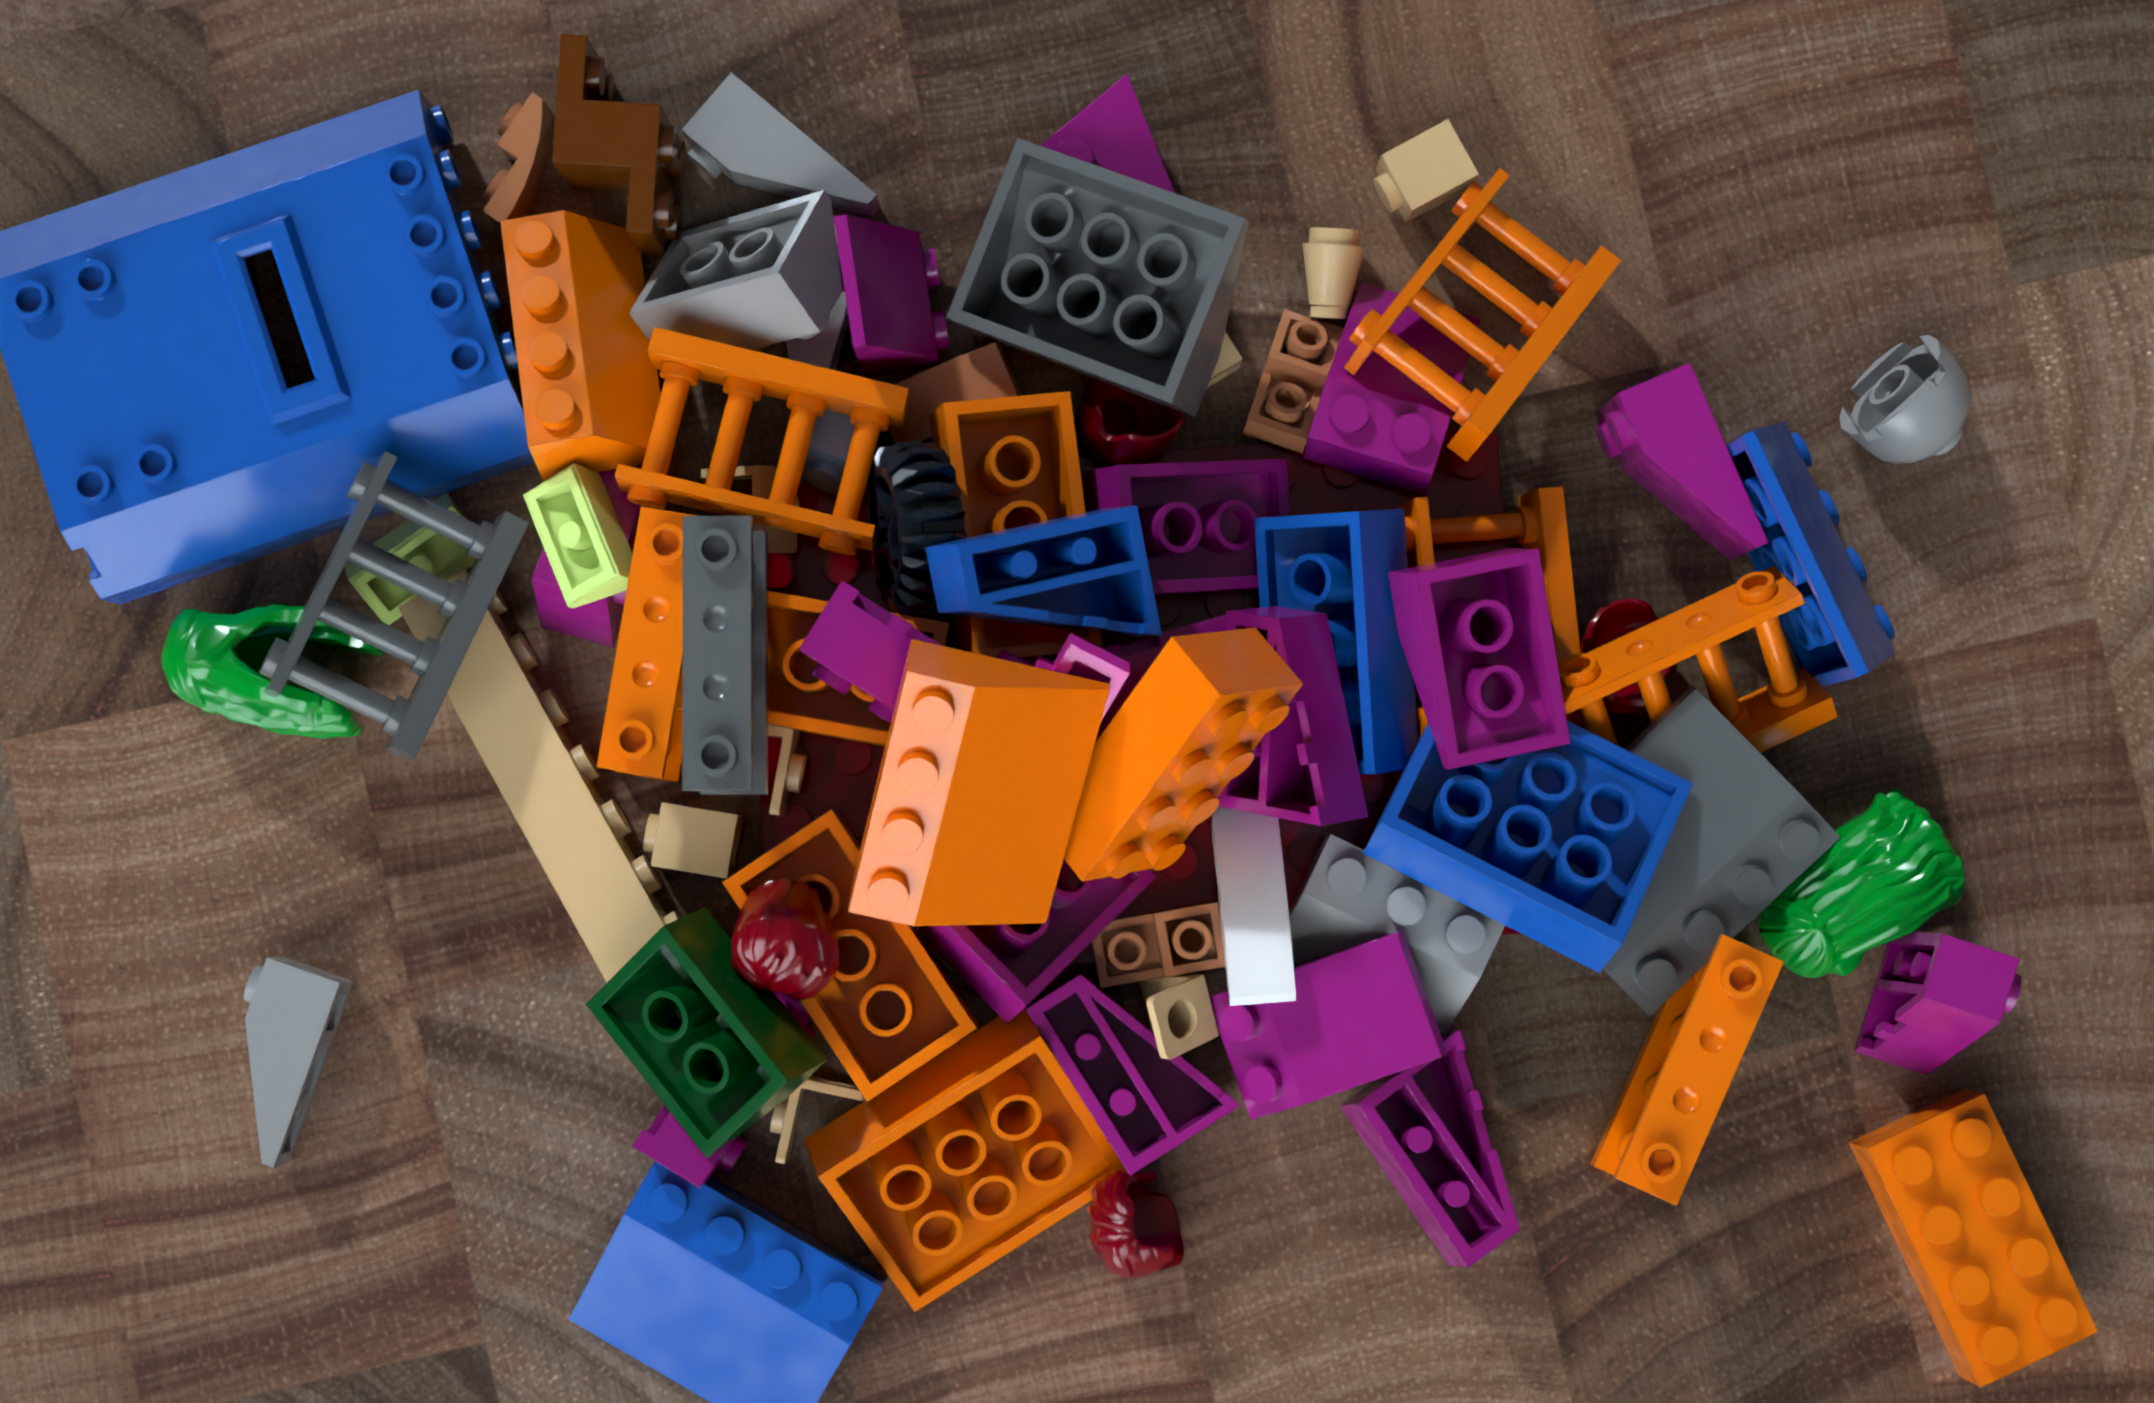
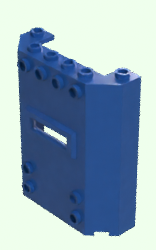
M420 90L0 231V349L60 532L71 551L83 547L84 551L87 552L93 570L89 572V581L101 600L120 605L343 529L357 503L356 500L347 497L355 476L364 461L375 466L385 451L398 457L387 480L426 499H431L535 463L528 448L522 394L514 373L515 370H518L515 339L510 331L502 334L500 332L493 311L503 307L498 287L490 270L480 272L473 252L474 249L482 247V240L470 210L460 212L453 189L462 187V181L454 158L445 146L446 143L454 141L453 132L442 105L432 107ZM271 249L315 378L313 381L289 389L245 260L247 257ZM375 503L367 520L393 511Z

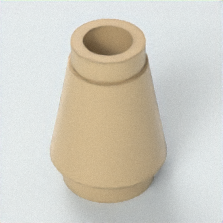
M1324 227L1309 228V242L1302 243L1310 317L1326 319L1348 318V307L1351 305L1365 250L1364 246H1359L1360 230Z

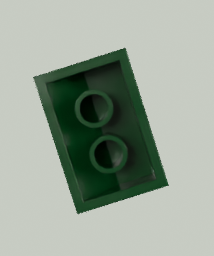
M705 907L664 925L586 1003V1006L706 1158H708L789 1097L828 1059L774 992L769 989L755 988L732 969V940Z

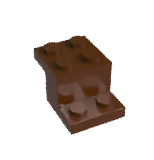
M561 34L552 163L572 190L627 193V234L643 257L662 258L669 247L670 240L679 241L681 234L682 209L680 202H674L673 181L674 178L684 177L686 164L685 140L678 139L677 125H671L661 104L615 102L613 73H606L604 57L598 56L587 35Z

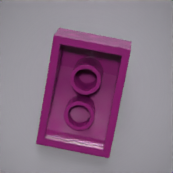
M847 214L833 216L852 344L865 377L871 378L918 371L939 365L938 350L950 348L944 310L932 312L929 287L941 286L935 248L923 250L919 231Z
M1360 282L1314 416L1303 459L1425 496L1453 411L1375 351L1370 354L1355 375L1344 369V366L1357 349V346L1348 340L1351 334L1371 309L1383 315L1399 295L1398 293ZM1408 307L1390 331L1461 384L1470 354ZM1458 312L1476 327H1479L1480 318Z
M1691 363L1618 392L1597 411L1601 422L1595 424V431L1606 456L1609 459L1616 456L1621 469L1729 561L1768 543Z
M1287 459L1125 464L1082 472L1085 512L1137 505L1155 596L1258 589L1254 518L1291 516Z
M1508 548L1388 572L1398 636L1444 769L1449 770L1571 744L1539 549Z
M1063 859L1046 923L921 926L917 932L1008 1024L1156 877L1147 869L1131 872L1118 879L1110 876L1082 882Z
M1403 930L1295 964L1296 1001L1230 1006L1228 988L1209 996L1220 1036L1251 1120L1331 1096L1448 1054Z

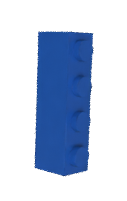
M1404 508L1254 518L1260 608L1277 606L1327 614L1359 773L1380 774L1404 770L1418 743L1415 683L1398 636L1388 572L1408 568Z

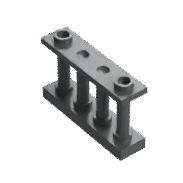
M385 451L375 466L366 461L362 463L347 493V497L356 500L357 503L289 641L286 642L276 637L259 673L270 678L263 693L273 698L278 697L287 680H291L383 724L381 731L390 735L384 750L408 761L416 758L529 522L505 511L495 519L493 524L483 520L478 525L387 480L398 457ZM377 503L468 548L466 555L476 560L466 581L463 582L455 578L450 583L358 538L374 504ZM346 561L440 606L438 613L447 617V620L437 641L428 636L424 641H421L330 597L329 595ZM317 620L410 664V672L418 675L419 678L409 698L406 699L398 695L395 700L390 699L300 656Z
M683 516L682 791H699L700 795H768V533L766 531H753L752 516Z

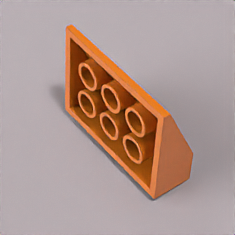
M911 639L856 863L848 912L910 926L1046 923L1108 698L1110 684Z
M1025 1008L1008 1024L1000 1016L996 1017L870 1101H863L804 1139L818 1178L914 1312L1093 1200V1186L1097 1181L1103 1180L1108 1173H1114L1117 1170L1122 1171L1124 1174L1128 1173Z

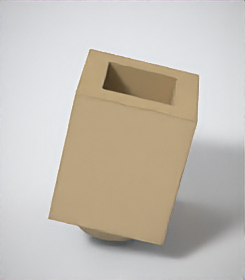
M1449 119L1382 154L1375 168L1379 176L1373 179V183L1386 209L1389 212L1398 209L1404 222L1407 223L1465 192L1471 183L1476 181L1479 173Z
M661 802L659 815L650 814L648 817L643 850L644 852L653 853L651 866L728 879L735 874L744 816Z

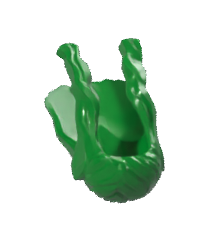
M272 604L267 607H255L235 615L200 612L199 609H185L179 613L170 626L161 657L164 674L171 692L183 701L201 708L203 712L209 714L218 713L230 721L255 725L281 735H300L318 739L358 736L364 729V726L357 724L358 722L353 718V713L347 710L345 706L320 694L286 684L281 694L276 698L263 693L269 679L258 674L276 637L286 642L289 641L305 606ZM318 620L305 644L320 648L330 647L366 653L377 657L383 655V651Z
M1889 788L1885 794H1876L1872 805L1863 814L1856 816L1837 828L1835 831L1841 838L1758 914V928L1765 945L1775 958L1784 961L1783 965L1792 973L1806 978H1818L1830 972L1839 976H1846L1860 964L1865 951L1912 933L1934 914L1956 906L1960 901L1965 887L1964 860L1955 854V849L1944 835L1942 827L1930 818L1928 810L1916 806L1915 802L1906 798L1899 788Z

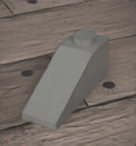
M732 72L682 128L684 136L689 145L692 146L687 156L701 170L715 180L723 172L737 185L791 198H798L825 190L831 199L832 208L873 217L881 208L875 192Z
M284 956L267 957L264 966L257 965L248 979L243 997L244 1001L250 1003L245 1016V1027L261 1164L272 1168L290 1162L354 983L353 980Z

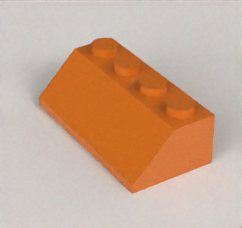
M565 210L500 221L527 443L543 482L573 463L596 472L617 469L618 464L626 466L642 465L661 395L659 371L651 367L647 351L650 341L629 315L646 285L641 252L627 234L626 228Z

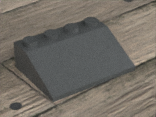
M1017 138L946 318L974 334L1000 342L1003 345L1195 417L1219 359L1249 221L1244 217Z
M1693 685L1625 748V750L1693 783L1622 946L1603 968L1649 1016L1709 961L1720 934L1734 938L1841 838L1810 803Z

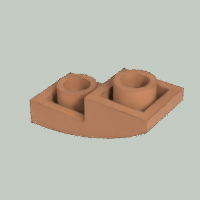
M533 92L523 105L518 102L509 109L498 130V134L502 137L498 141L497 146L507 159L514 164L509 171L504 168L494 176L484 194V200L488 203L482 212L500 229V221L526 217L541 186L550 154L553 113L545 101Z
M1284 309L1242 434L1303 454L1344 328Z
M1000 342L980 347L895 384L909 388V405L903 428L888 425V430L894 443L921 440L922 443L932 441L929 415L942 403L1022 396Z
M1217 902L1116 919L1091 942L1099 988L1225 967L1221 922Z

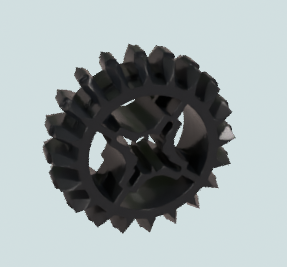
M921 440L896 442L892 446L879 447L873 458L867 482L868 496L865 498L867 519L865 522L875 525V542L871 551V566L875 569L876 585L881 590L882 599L893 613L910 614V616L936 615L938 610L925 547L965 539L968 536L964 527L966 512L962 510L961 489L957 486L956 470L950 464V457L944 449L940 448L937 442L922 443Z

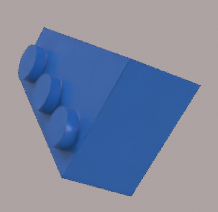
M1137 505L1099 509L925 547L938 613L1123 637L1162 636Z

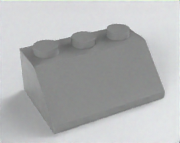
M825 190L681 231L679 241L672 240L629 315L649 341L654 327L757 352L764 350L771 344L794 338L807 340L814 337L827 326L830 320L829 315L843 290L830 197Z
M1332 834L1325 835L1289 909L1293 962L1298 964L1403 930L1440 1033L1445 1035L1480 980L1505 925L1363 854V849Z

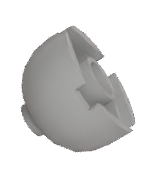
M1930 335L1920 336L1925 345L1912 349L1904 341L1877 359L1851 389L1855 396H1862L1853 407L1852 413L1850 414L1842 407L1839 416L1841 429L1859 446L1882 461L1905 464L1922 461L1933 455H1942L1951 450L1963 434L1962 427L1966 422L1972 400L1966 371L1957 358L1939 340Z

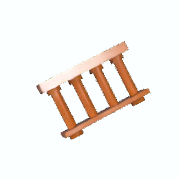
M1501 168L1497 170L1484 188L1475 181L1471 183L1451 210L1453 214L1459 217L1458 221L1384 314L1380 315L1374 309H1371L1348 339L1357 346V349L1344 366V369L1355 375L1370 354L1375 351L1455 413L1451 419L1461 425V428L1446 447L1466 462L1489 436L1622 261L1601 245L1586 265L1576 258L1570 262L1493 204L1491 201L1510 176ZM1475 222L1555 282L1552 289L1560 294L1561 297L1553 308L1543 300L1537 305L1458 244ZM1441 265H1444L1522 325L1519 332L1529 339L1520 351L1511 344L1504 348L1424 287ZM1408 307L1489 369L1485 375L1495 381V383L1486 395L1476 387L1470 392L1390 331Z
M654 327L647 352L651 367L660 370L659 376L665 380L642 468L639 469L622 464L617 465L615 479L620 491L628 492L627 500L643 507L660 510L665 509L666 503L670 502L724 516H752L754 523L820 538L818 545L831 552L856 555L858 548L872 551L875 542V525L860 522L858 518L880 432H886L888 425L903 428L909 405V388ZM698 380L724 385L723 392L728 395L705 484L667 475L690 386H697ZM762 395L786 400V407L791 410L769 500L731 491L753 402L760 401ZM825 410L849 415V422L855 425L832 515L794 506L816 418L824 416Z
M1563 486L1538 488L1519 496V506L1515 508L1514 513L1430 519L1428 497H1416L1397 506V509L1404 508L1408 568L1435 563L1433 545L1516 538L1519 544H1523L1524 549H1539L1558 666L1566 658L1581 653ZM1417 692L1418 707H1416L1419 741L1428 721ZM1579 709L1566 714L1567 721L1585 729Z
M641 507L597 768L681 783L682 710L675 708L683 666V516L697 515Z
M1774 566L1763 571L1746 574L1736 584L1592 651L1572 655L1558 666L1566 714L1579 709L1587 731L1617 746L1619 745L1603 697L1637 682L1650 722L1652 723L1672 704L1661 670L1693 655L1697 657L1711 704L1760 753L1838 717L1833 699L1805 668L1795 672L1779 615L1803 605L1804 601L1802 594ZM1751 628H1755L1771 682L1769 685L1737 699L1720 643Z
M1720 934L1709 961L1659 1007L1590 1165L1614 1175V1178L1677 1206L1784 961L1724 934Z

